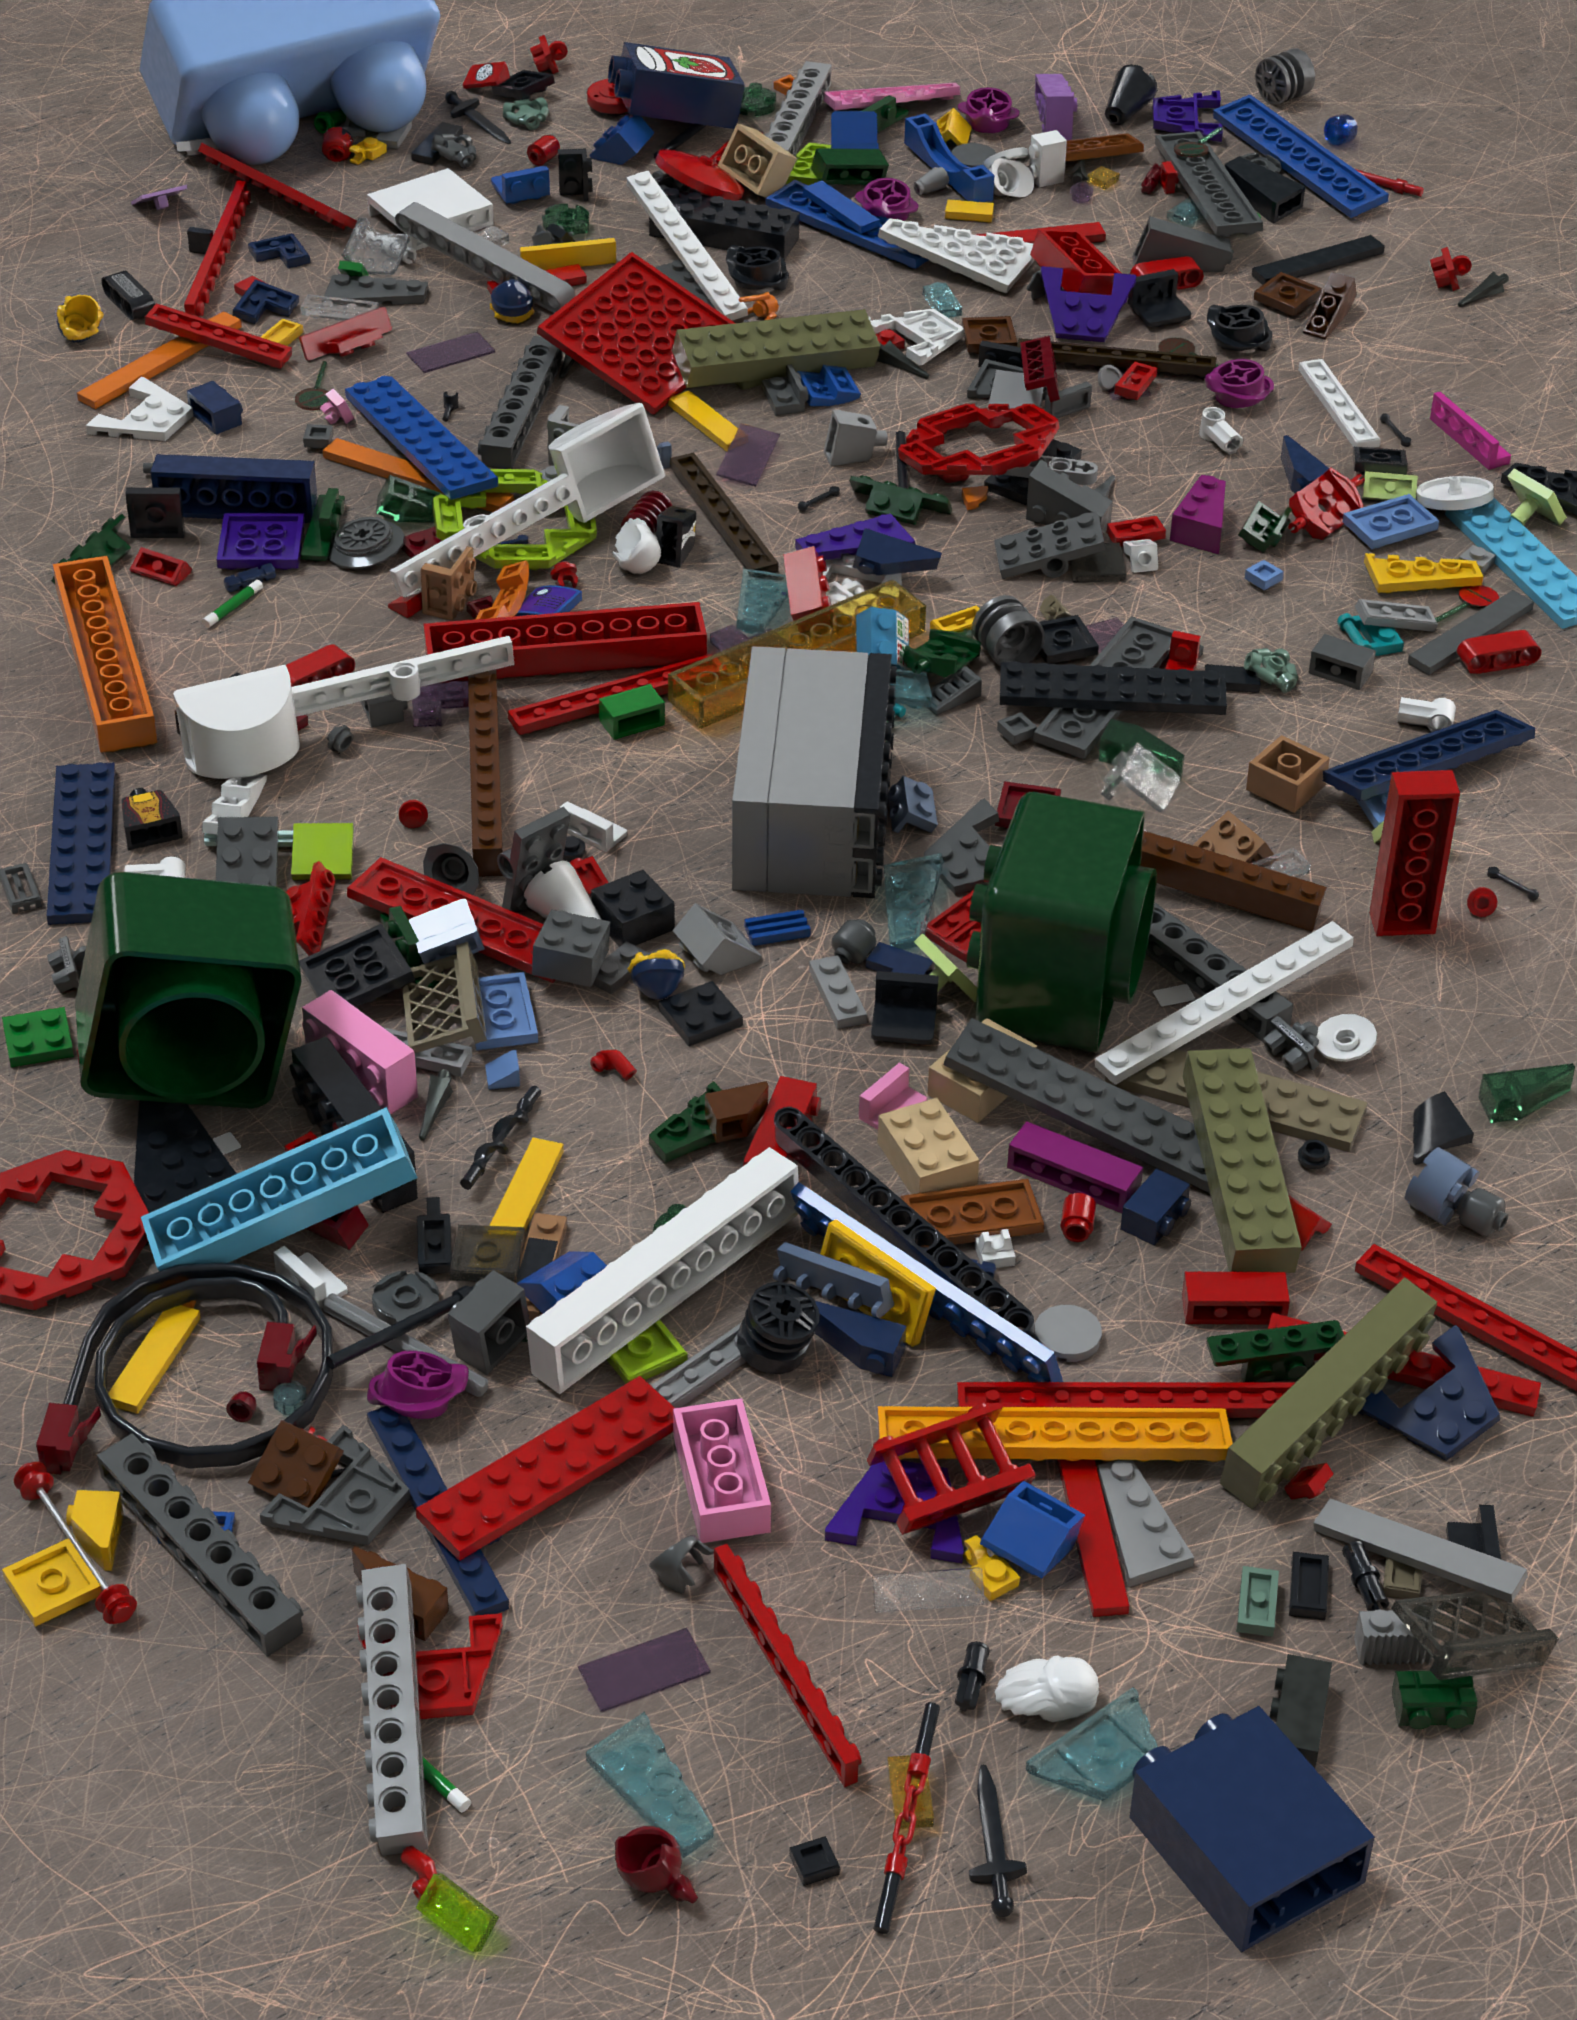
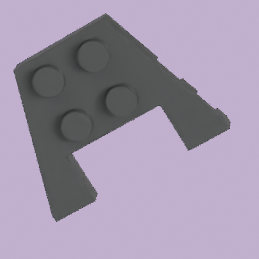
M985 798L980 800L924 852L926 863L955 895L973 891L977 883L988 885L989 883L984 882V867L990 846L977 832L997 823L999 815Z
M342 1425L327 1442L344 1450L339 1461L348 1465V1467L310 1508L279 1493L260 1513L261 1524L369 1545L410 1499V1489L383 1462L379 1463L370 1454V1449L363 1442L359 1443L353 1437L352 1431L347 1426Z

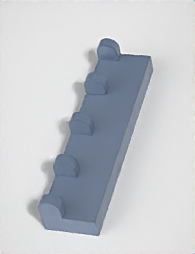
M784 1242L777 1248L780 1266L774 1271L773 1279L778 1282H783L787 1278L797 1280L796 1286L803 1290H807L810 1286L821 1289L822 1297L831 1300L836 1295L848 1299L847 1304L849 1308L856 1310L862 1304L871 1307L872 1316L877 1318L884 1316L894 1306L888 1278Z

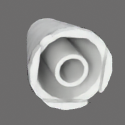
M558 861L550 864L549 866L552 870L546 874L540 871L530 881L524 892V897L527 900L525 902L526 905L545 919H547L551 909L601 920L576 870L567 861Z

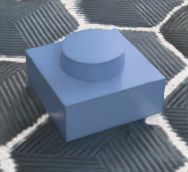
M1262 560L1245 570V579L1257 587L1266 590L1283 580L1284 571Z

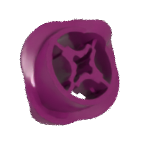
M991 87L972 91L968 95L967 101L959 103L957 107L958 111L966 114L965 120L971 125L972 129L981 133L1003 131L1009 126L1010 119L1018 118L1020 115L1018 109L1011 107L1012 100L1006 92Z
M893 178L873 180L866 185L864 191H859L855 195L856 201L862 205L863 209L874 216L887 217L889 219L905 221L909 214L916 212L919 207L918 203L910 196V188L904 182Z
M1235 359L1224 362L1205 376L1206 387L1215 392L1216 400L1226 407H1250L1264 400L1269 393L1274 391L1272 379L1264 375L1262 365L1252 360Z
M402 1351L391 1356L386 1370L371 1379L367 1392V1401L372 1405L388 1406L391 1410L407 1417L417 1419L435 1418L446 1412L451 1398L465 1390L469 1369L463 1364H450L431 1353Z

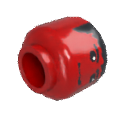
M341 127L328 129L323 136L322 152L324 156L334 162L348 159L351 155L349 148L353 144L351 133Z

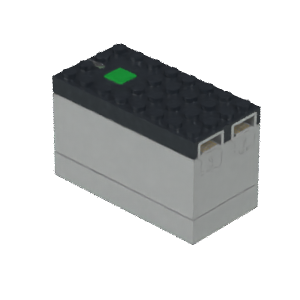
M752 646L732 799V890L760 892L768 890V892L844 897H851L853 895V897L875 898L876 886L882 887L883 869L878 868V866L884 865V847L882 846H885L886 840L885 827H887V807L889 804L891 779L890 769L892 768L891 750H893L894 743L892 728H894L895 720L893 708L895 706L896 689L895 685L890 684H896L897 666H891L892 654L870 653L868 655V653L792 648H787L786 650V648Z

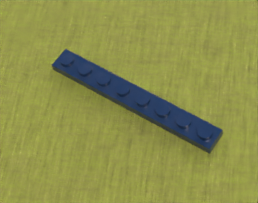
M388 1406L367 1413V1422L396 1476L410 1489L409 1500L415 1511L420 1505L447 1490L407 1416L391 1410ZM424 1526L472 1616L497 1614L509 1609V1599L481 1549L459 1561Z

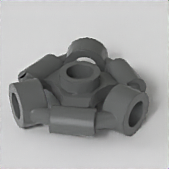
M435 134L432 139L431 150L438 151L440 155L450 161L455 160L462 168L469 167L477 157L476 148L472 146V139L467 134H462L459 137L454 136V134Z

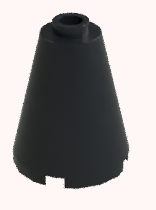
M1133 64L1124 65L1117 72L1105 110V116L1110 123L1122 125L1155 98L1158 91L1157 82L1151 73L1148 75L1143 71V67Z

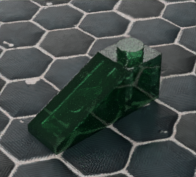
M389 475L378 493L376 514L398 522L435 523L433 498L439 494H445Z
M1114 719L1110 720L1100 739L1099 761L1181 781L1184 754L1138 725Z
M1571 1063L1483 1074L1478 1098L1490 1123L1521 1120L1569 1092L1575 1066Z

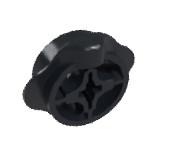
M731 245L728 248L726 263L729 274L734 279L736 285L745 289H765L769 287L778 291L786 289L789 273L786 269V263L778 250L763 246L744 248Z
M1214 304L1209 307L1207 324L1210 326L1218 346L1231 351H1244L1253 348L1263 351L1270 349L1273 334L1268 327L1263 312L1259 308L1251 305L1223 307Z

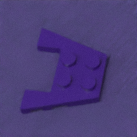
M1212 91L1211 95L1202 96L1201 92L1193 93V97L1181 99V95L1153 98V128L1173 133L1200 131L1205 139L1222 142V124L1199 123L1197 109L1219 108L1221 102L1220 91Z
M1041 266V278L1043 279L1055 337L1105 343L1122 306L1125 305L1132 287L1136 284V275L1114 273L1112 295L1061 291L1063 268Z
M900 1460L917 1497L922 1498L923 1501L934 1498L937 1492L924 1465ZM885 1461L872 1465L826 1526L825 1541L856 1546L863 1518L896 1523L905 1503ZM940 1467L951 1487L948 1468ZM957 1515L924 1527L935 1529L931 1547V1559L963 1563L964 1549Z

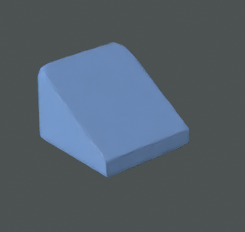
M516 1050L509 1051L485 1064L488 1090L520 1087Z

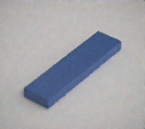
M824 181L803 187L804 196L858 233L863 234L879 227L880 219Z

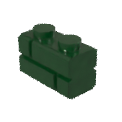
M1471 1670L1395 1671L1392 1698L1398 1726L1425 1729L1430 1725H1448L1450 1728L1459 1729L1466 1725H1473L1478 1701L1475 1688H1473L1474 1683Z

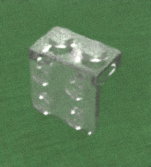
M358 218L341 256L345 261L362 263L369 275H392L398 269L410 242V237L407 234H377L367 218Z
M1137 742L1127 753L1121 751L1113 760L1112 765L1114 768L1103 779L1106 784L1101 795L1110 801L1119 791L1127 786L1155 810L1163 812L1167 808L1180 782V777L1172 768L1165 765L1151 751L1145 749Z

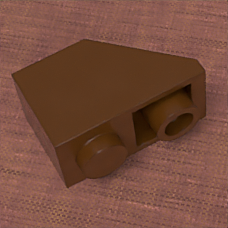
M767 1081L705 1094V1119L716 1143L749 1135L767 1108L769 1088Z

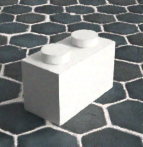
M1057 130L1031 135V145L1029 146L1030 164L1028 168L1033 174L1034 183L1039 188L1064 182L1067 140Z

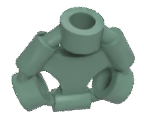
M543 97L533 101L524 99L514 101V103L505 102L503 106L504 118L517 125L524 124L529 130L537 129L540 122H544L549 114L547 101Z
M1268 648L1254 649L1247 654L1244 668L1256 672L1257 677L1270 685L1276 684L1283 693L1291 691L1297 684L1298 674L1296 667L1289 662L1290 655L1285 649H1276L1274 652Z

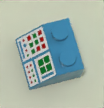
M870 607L857 614V652L868 653V655L870 653L892 654L891 666H897V674H909V668L903 660L905 646H909L908 619L897 610Z

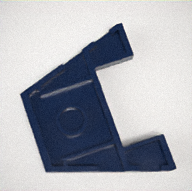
M1454 1325L1432 1342V1349L1452 1368L1450 1372L1402 1408H1398L1381 1390L1376 1395L1371 1393L1366 1397V1403L1358 1412L1361 1415L1366 1414L1378 1421L1379 1425L1388 1430L1392 1428L1407 1436V1440L1446 1461L1500 1421V1413L1457 1325Z

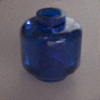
M1348 114L1333 116L1326 121L1324 126L1325 138L1332 145L1339 146L1350 143L1355 139L1358 132L1357 122Z

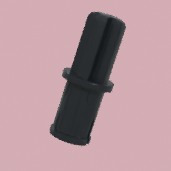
M975 1641L967 1645L963 1667L957 1673L959 1685L955 1704L960 1707L961 1711L966 1712L967 1709L974 1710L976 1708L981 1686L986 1683L985 1667L990 1649L982 1642Z

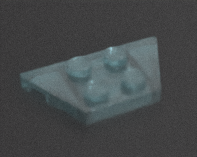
M1132 1687L1026 1762V1771L1036 1777L1105 1801L1134 1780L1132 1772L1136 1763L1147 1752L1158 1747L1155 1738L1150 1734L1148 1718L1146 1714L1143 1715L1138 1702V1691Z

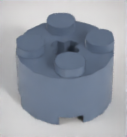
M1437 1147L1424 1159L1423 1163L1427 1165L1421 1171L1418 1178L1413 1176L1404 1198L1412 1207L1445 1226L1452 1218L1454 1209H1457L1460 1199L1467 1192L1468 1188L1476 1182L1480 1172L1448 1151Z

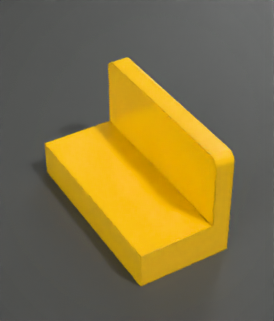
M952 108L937 120V126L945 143L950 139L957 146L968 143L972 127L955 108Z

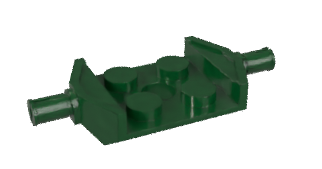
M931 629L929 641L920 647L913 649L910 646H905L903 660L913 673L917 672V674H920L922 671L945 678L979 657L981 642L973 639V633L970 629H964L959 633Z

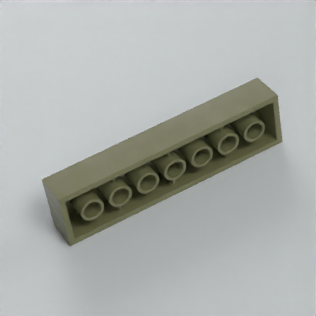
M863 309L679 329L676 331L672 352L686 388L771 379L773 377H786V366L792 364L796 373L797 371L820 373L823 365L846 367L847 370L875 367L880 344L866 310Z
M1251 1048L1189 1050L1183 1071V1080L1229 1272L1295 1273L1302 1247Z
M1404 1277L1228 1448L1220 1484L1252 1510L1261 1501L1268 1502L1276 1493L1277 1485L1283 1479L1289 1481L1297 1473L1301 1465L1300 1462L1306 1457L1309 1459L1313 1458L1323 1444L1322 1441L1328 1435L1334 1437L1344 1425V1419L1349 1414L1355 1416L1366 1403V1397L1371 1393L1375 1395L1379 1393L1388 1380L1387 1377L1393 1371L1396 1374L1399 1373L1407 1364L1408 1356L1414 1350L1419 1353L1426 1346L1430 1339L1428 1331L1436 1321V1317L1433 1315L1437 1301Z

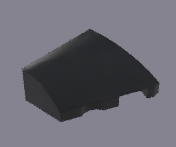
M1445 1091L1428 1098L1414 1110L1413 1163L1415 1165L1422 1164L1424 1159L1437 1147L1447 1149L1472 1143L1474 1132Z

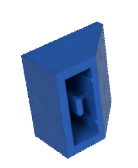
M626 114L617 122L618 125L608 128L602 134L603 136L593 144L595 149L589 156L595 160L623 165L639 152L655 132L641 116L632 115L629 117Z
M1023 1481L1008 1494L983 1535L980 1544L990 1549L995 1555L1006 1558L1022 1567L1025 1572L1042 1579L1073 1549L1085 1514Z

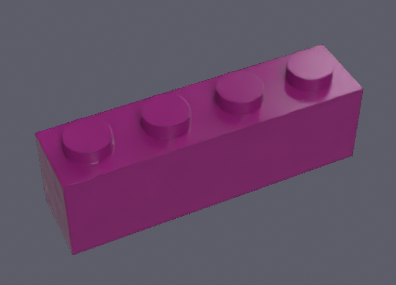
M1027 1121L1010 1142L1008 1149L1007 1168L1072 1194H1087L1097 1204L1122 1213L1124 1204L1141 1186L1143 1167Z

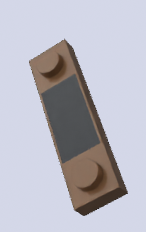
M534 1213L514 1283L517 1284L559 1257L567 1229V1217ZM526 1297L529 1319L533 1320L540 1316L542 1312Z

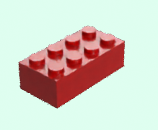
M1038 229L1030 255L1037 261L1040 267L1063 268L1061 286L1066 291L1112 295L1114 273L1121 272L1079 230Z

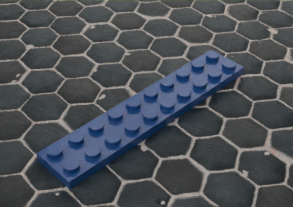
M1249 94L1213 110L1214 119L1263 155L1268 154L1281 163V168L1348 217L1358 216L1388 202L1389 193Z
M381 376L377 380L367 383L359 382L352 387L345 388L346 398L450 500L499 486L498 477L392 376Z
M800 1182L790 1191L795 1202L794 1209L802 1220L800 1224L807 1233L812 1236H816L819 1233L825 1237L828 1223L837 1219L936 1288L929 1311L933 1318L940 1320L942 1317L951 1322V1328L958 1335L966 1337L969 1334L976 1339L975 1342L982 1351L989 1355L993 1352L997 1353L1002 1357V1362L1010 1370L1017 1372L1021 1369L1027 1373L1030 1382H1063L1055 1353Z

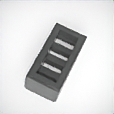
M967 666L963 667L921 695L920 702L935 715H938L980 697L982 680Z

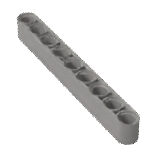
M417 202L411 203L395 215L397 226L406 234L499 284L509 279L520 281L530 290L534 303L553 313L575 297L574 289L567 282Z

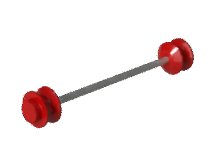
M31 1462L21 1466L13 1479L15 1487L20 1490V1494L25 1500L42 1499L66 1537L70 1539L100 1584L103 1591L97 1597L95 1607L99 1612L103 1613L104 1621L108 1624H117L130 1619L137 1607L136 1599L129 1595L130 1591L124 1584L108 1586L47 1495L53 1487L54 1478L47 1472L46 1466L42 1462Z

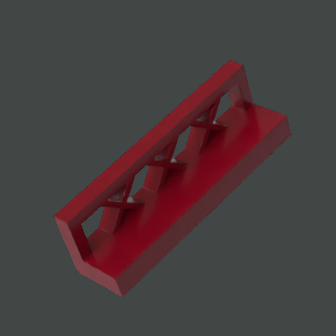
M1050 336L1020 342L1026 391L1046 386L1050 402L1060 400L1056 362Z

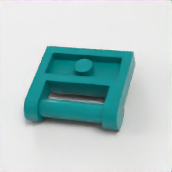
M1344 613L1337 619L1340 629L1346 631L1354 644L1376 650L1375 656L1403 652L1404 642L1393 627L1364 625L1359 615L1351 616L1349 613ZM1357 629H1360L1366 640H1364V638Z

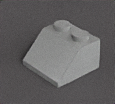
M696 903L673 929V932L680 939L678 943L680 947L695 957L693 962L705 972L712 970L723 975L758 962L762 958L761 954L732 921Z

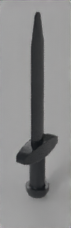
M454 91L446 93V102L456 106L450 111L452 118L466 115L496 139L507 144L511 143L510 139L501 129L475 110L480 105L478 98L463 101Z
M983 1764L979 1769L977 1794L987 1863L969 1870V1879L975 1883L992 1884L994 1900L991 1902L992 1911L998 1917H1007L1014 1909V1901L1009 1898L1007 1882L1027 1874V1865L1022 1861L1006 1860L996 1787L987 1766Z

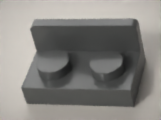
M792 364L786 366V377H773L768 380H762V390L775 416L805 412V401H808L807 387L802 385L801 376L799 373H796Z

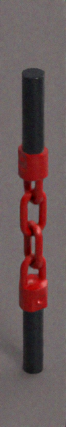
M932 1702L925 1704L915 1751L911 1754L904 1784L906 1797L903 1812L898 1815L894 1827L893 1841L895 1845L893 1853H889L886 1859L884 1869L886 1876L873 1927L874 1931L881 1934H887L890 1929L900 1881L904 1879L908 1864V1858L905 1856L906 1845L911 1842L917 1818L914 1812L918 1795L924 1790L930 1768L931 1758L929 1755L940 1711V1706ZM912 1778L920 1780L918 1789L914 1785L910 1786ZM903 1818L906 1822H910L907 1838L902 1834L899 1835Z

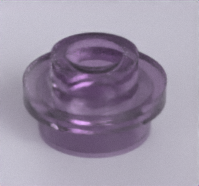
M1084 182L1076 183L1070 188L1072 200L1078 203L1090 201V197L1093 195V188Z

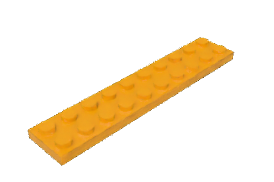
M878 1406L879 1439L886 1436H892L893 1439L968 1413L972 1407ZM1003 1407L998 1418L993 1423L1010 1459H1031L1034 1461L1045 1459H1066L1069 1461H1078L1080 1459L1103 1461L1138 1460L1142 1462L1149 1460H1172L1176 1462L1207 1460L1218 1462L1226 1460L1228 1448L1233 1444L1226 1409ZM979 1428L961 1434L973 1459H994ZM948 1439L930 1445L937 1460L957 1459ZM916 1450L898 1456L900 1460L904 1458H920Z

